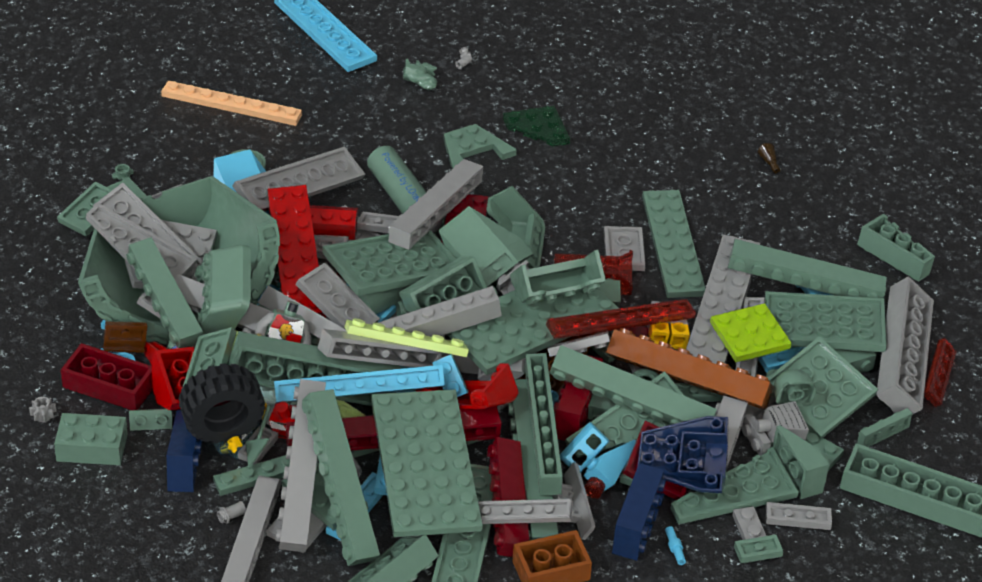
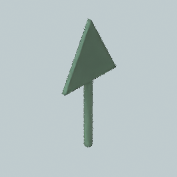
M270 404L266 407L257 439L246 441L249 469L270 440L269 438L261 439L271 409Z

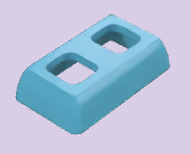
M589 422L562 451L560 459L570 467L573 462L576 463L572 459V455L580 449L587 456L582 465H578L580 473H582L587 463L593 457H596L609 443V439ZM591 434H595L601 440L600 445L594 450L586 443Z

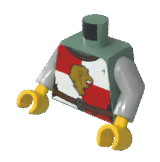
M288 300L285 310L275 308L273 312L266 314L258 321L255 330L256 335L311 345V334L308 324L301 315L296 314L299 304L294 301Z

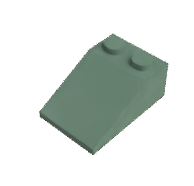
M777 426L773 448L798 490V497L804 499L823 493L827 472L830 467L828 459L815 446L783 426Z

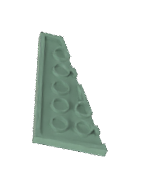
M771 447L767 449L765 454L761 456L758 454L747 464H740L726 472L725 486L722 493L690 492L672 502L670 509L679 525L732 513L733 509L766 505L767 502L776 503L794 499L798 496V490L774 448Z

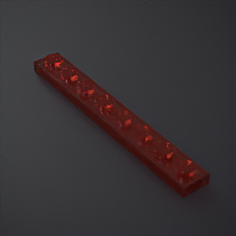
M687 299L551 318L547 320L546 326L553 338L558 339L612 331L614 329L619 330L621 328L692 319L696 312Z

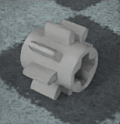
M38 397L31 401L32 407H29L30 416H34V421L48 422L51 418H54L56 404L52 403L51 398Z

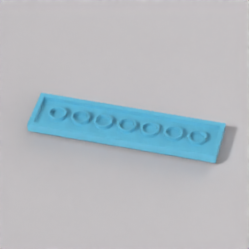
M274 0V3L347 72L377 61V55L318 0Z

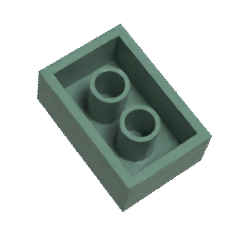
M62 413L54 443L56 462L121 466L128 435L126 417Z

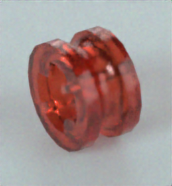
M590 477L584 486L586 494L591 498L601 497L602 492L605 490L604 482L597 477Z

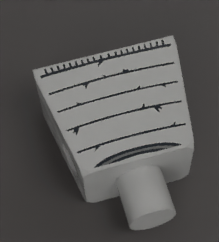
M796 401L766 408L763 419L755 421L756 432H766L772 443L774 442L776 427L779 425L803 440H806L809 431Z

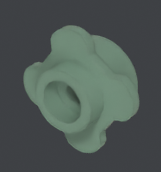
M119 164L115 167V173L112 174V178L122 181L130 178L134 170L126 164Z

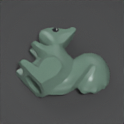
M406 59L403 68V80L416 83L423 89L432 90L437 86V80L433 77L435 76L433 71L437 67L427 62L421 64L419 60H416V64H410L409 59Z

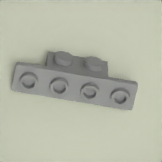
M573 462L563 476L565 484L562 483V494L552 496L553 499L573 500L571 522L577 524L580 538L586 540L595 529V522L578 463Z

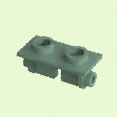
M129 410L130 431L173 429L172 410Z

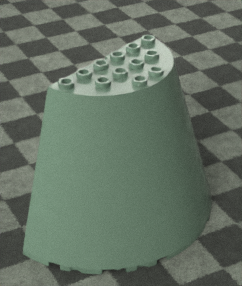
M213 176L162 191V195L156 199L151 197V195L139 198L161 220L217 230L213 250L241 244L249 246L251 248L250 303L258 304L257 300L272 282L275 274L274 269L279 259L280 237L276 219ZM94 228L78 280L79 287L89 306H92L96 314L105 321L147 323L146 342L158 341L159 344H168L170 341L169 331L162 326L160 318L137 304L139 297L144 293V289L132 288L125 259Z

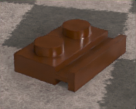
M105 321L103 350L107 352L144 353L147 323Z

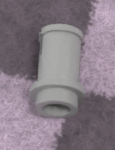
M242 501L226 508L221 507L217 511V517L221 523L225 522L227 524L231 519L245 515L246 507Z

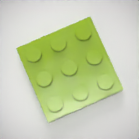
M765 303L711 316L710 318L711 325L735 363L791 349V341Z

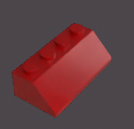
M309 205L314 235L348 236L349 240H355L358 208Z

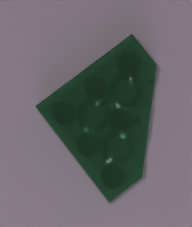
M555 106L503 113V120L508 130L524 132V136L534 140L538 138L545 140L546 144L550 146L570 144V137Z

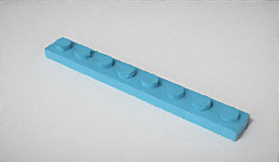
M442 365L301 378L326 382L325 390L334 389L336 397L445 386ZM300 379L274 381L276 403L297 401L293 397L295 386L299 387Z

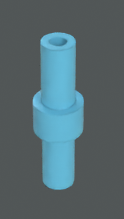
M669 526L665 529L669 540L668 546L670 551L674 553L678 565H684L686 559L682 551L683 545L681 540L677 538L674 528Z

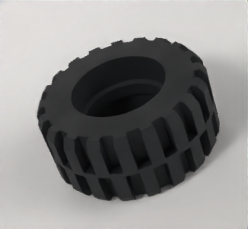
M222 363L219 366L212 365L208 366V369L204 371L203 369L198 371L196 376H191L188 379V384H184L179 395V406L187 430L195 438H200L201 441L207 443L209 441L212 443H219L220 441L226 443L234 436L242 438L243 434L250 433L252 428L259 424V419H262L264 415L265 401L256 376L249 369L243 366L239 367L237 364L227 365ZM231 400L224 405L213 407L220 402Z

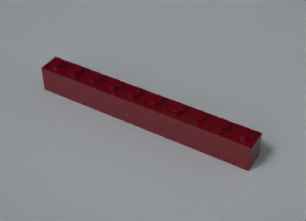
M497 406L486 409H460L466 441L496 439V437H500L501 420ZM374 415L342 418L351 451L379 448ZM286 422L287 446H292L293 439H288L290 426H294L295 422Z

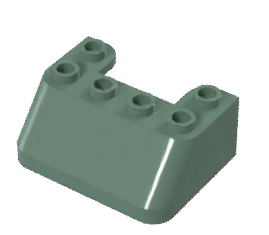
M513 186L489 197L486 208L489 216L493 217L498 222L497 224L520 237L534 253L527 259L529 262L528 267L530 269L540 267L545 234V223L541 216Z
M242 244L209 251L208 254L204 255L202 264L196 268L195 277H197V281L204 282L202 290L204 302L201 311L195 315L203 330V335L230 327L235 329L249 308L251 300V248Z
M594 250L581 259L532 269H526V264L521 265L510 274L512 285L521 302H526V305L536 304L544 298L545 301H552L557 299L559 295H564L565 298L575 296L578 291H583V294L594 292L595 289L600 288V285L606 281L598 250Z

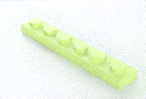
M356 318L353 321L346 320L344 327L348 334L467 357L469 351L464 341L453 338L450 341L445 340L440 335H432L430 337L420 331H413L411 333L406 332L405 329L400 327L386 328L381 323L366 324L365 321Z

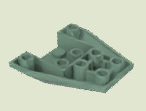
M470 206L439 230L444 246L456 259L461 256H472L475 258L487 287H490L517 263L524 262L534 254L520 237Z

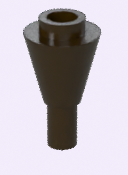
M772 143L762 144L757 153L770 165L774 173L780 172L774 145Z

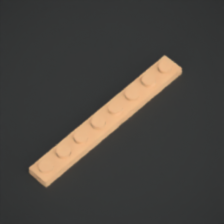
M168 81L161 91L162 97L294 126L298 124L302 117L301 109L186 85L175 81Z

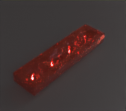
M946 338L938 340L924 389L926 399L934 407L942 404L956 355V350Z

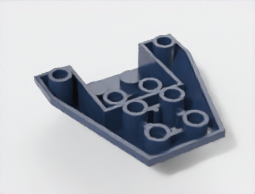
M705 416L641 432L638 465L641 463L663 469V479L698 492L722 493L725 486L728 457V417Z

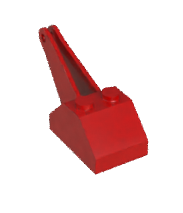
M155 341L151 343L146 342L144 355L152 365V389L157 404L168 410L180 409L179 395L183 388L194 347L168 349Z

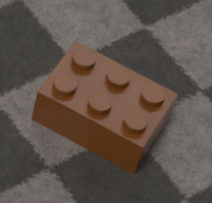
M577 530L514 544L512 562L521 582H584L590 580L592 562Z

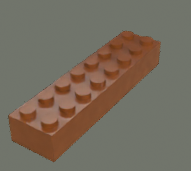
M621 328L618 331L614 329L606 353L612 358L643 369L656 371L658 374L665 371L672 379L722 396L748 402V405L766 410L773 392V385L767 377L759 374L753 377L748 373L749 371L738 367L736 371L732 370L724 362L717 361L715 364L706 356L698 354L697 357H694L688 350L682 348L674 350L670 344L659 341L656 344L654 343L655 341L647 336L640 335L638 338L629 330Z

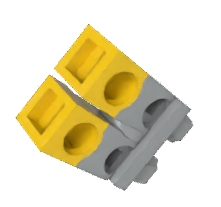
M652 301L646 318L649 338L655 341L654 343L656 344L659 341L668 342L674 349L682 348L686 350L690 333L685 308L680 307L679 303L672 302L669 306H662L659 301Z

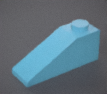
M634 439L610 450L598 458L593 457L587 463V470L583 476L601 492L613 486L627 463L636 440Z

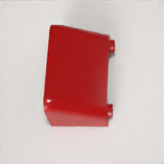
M500 363L496 367V372L492 374L491 381L464 380L468 393L457 397L459 409H486L512 403L517 398L519 392L509 364ZM443 387L416 389L415 391L443 390Z

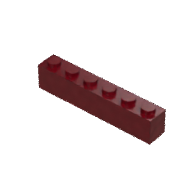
M496 437L493 444L489 445L487 456L490 457L489 474H491L490 491L493 495L492 501L526 500L521 441ZM528 523L493 524V527H495L494 545L497 547V555L513 558L514 544L529 541Z

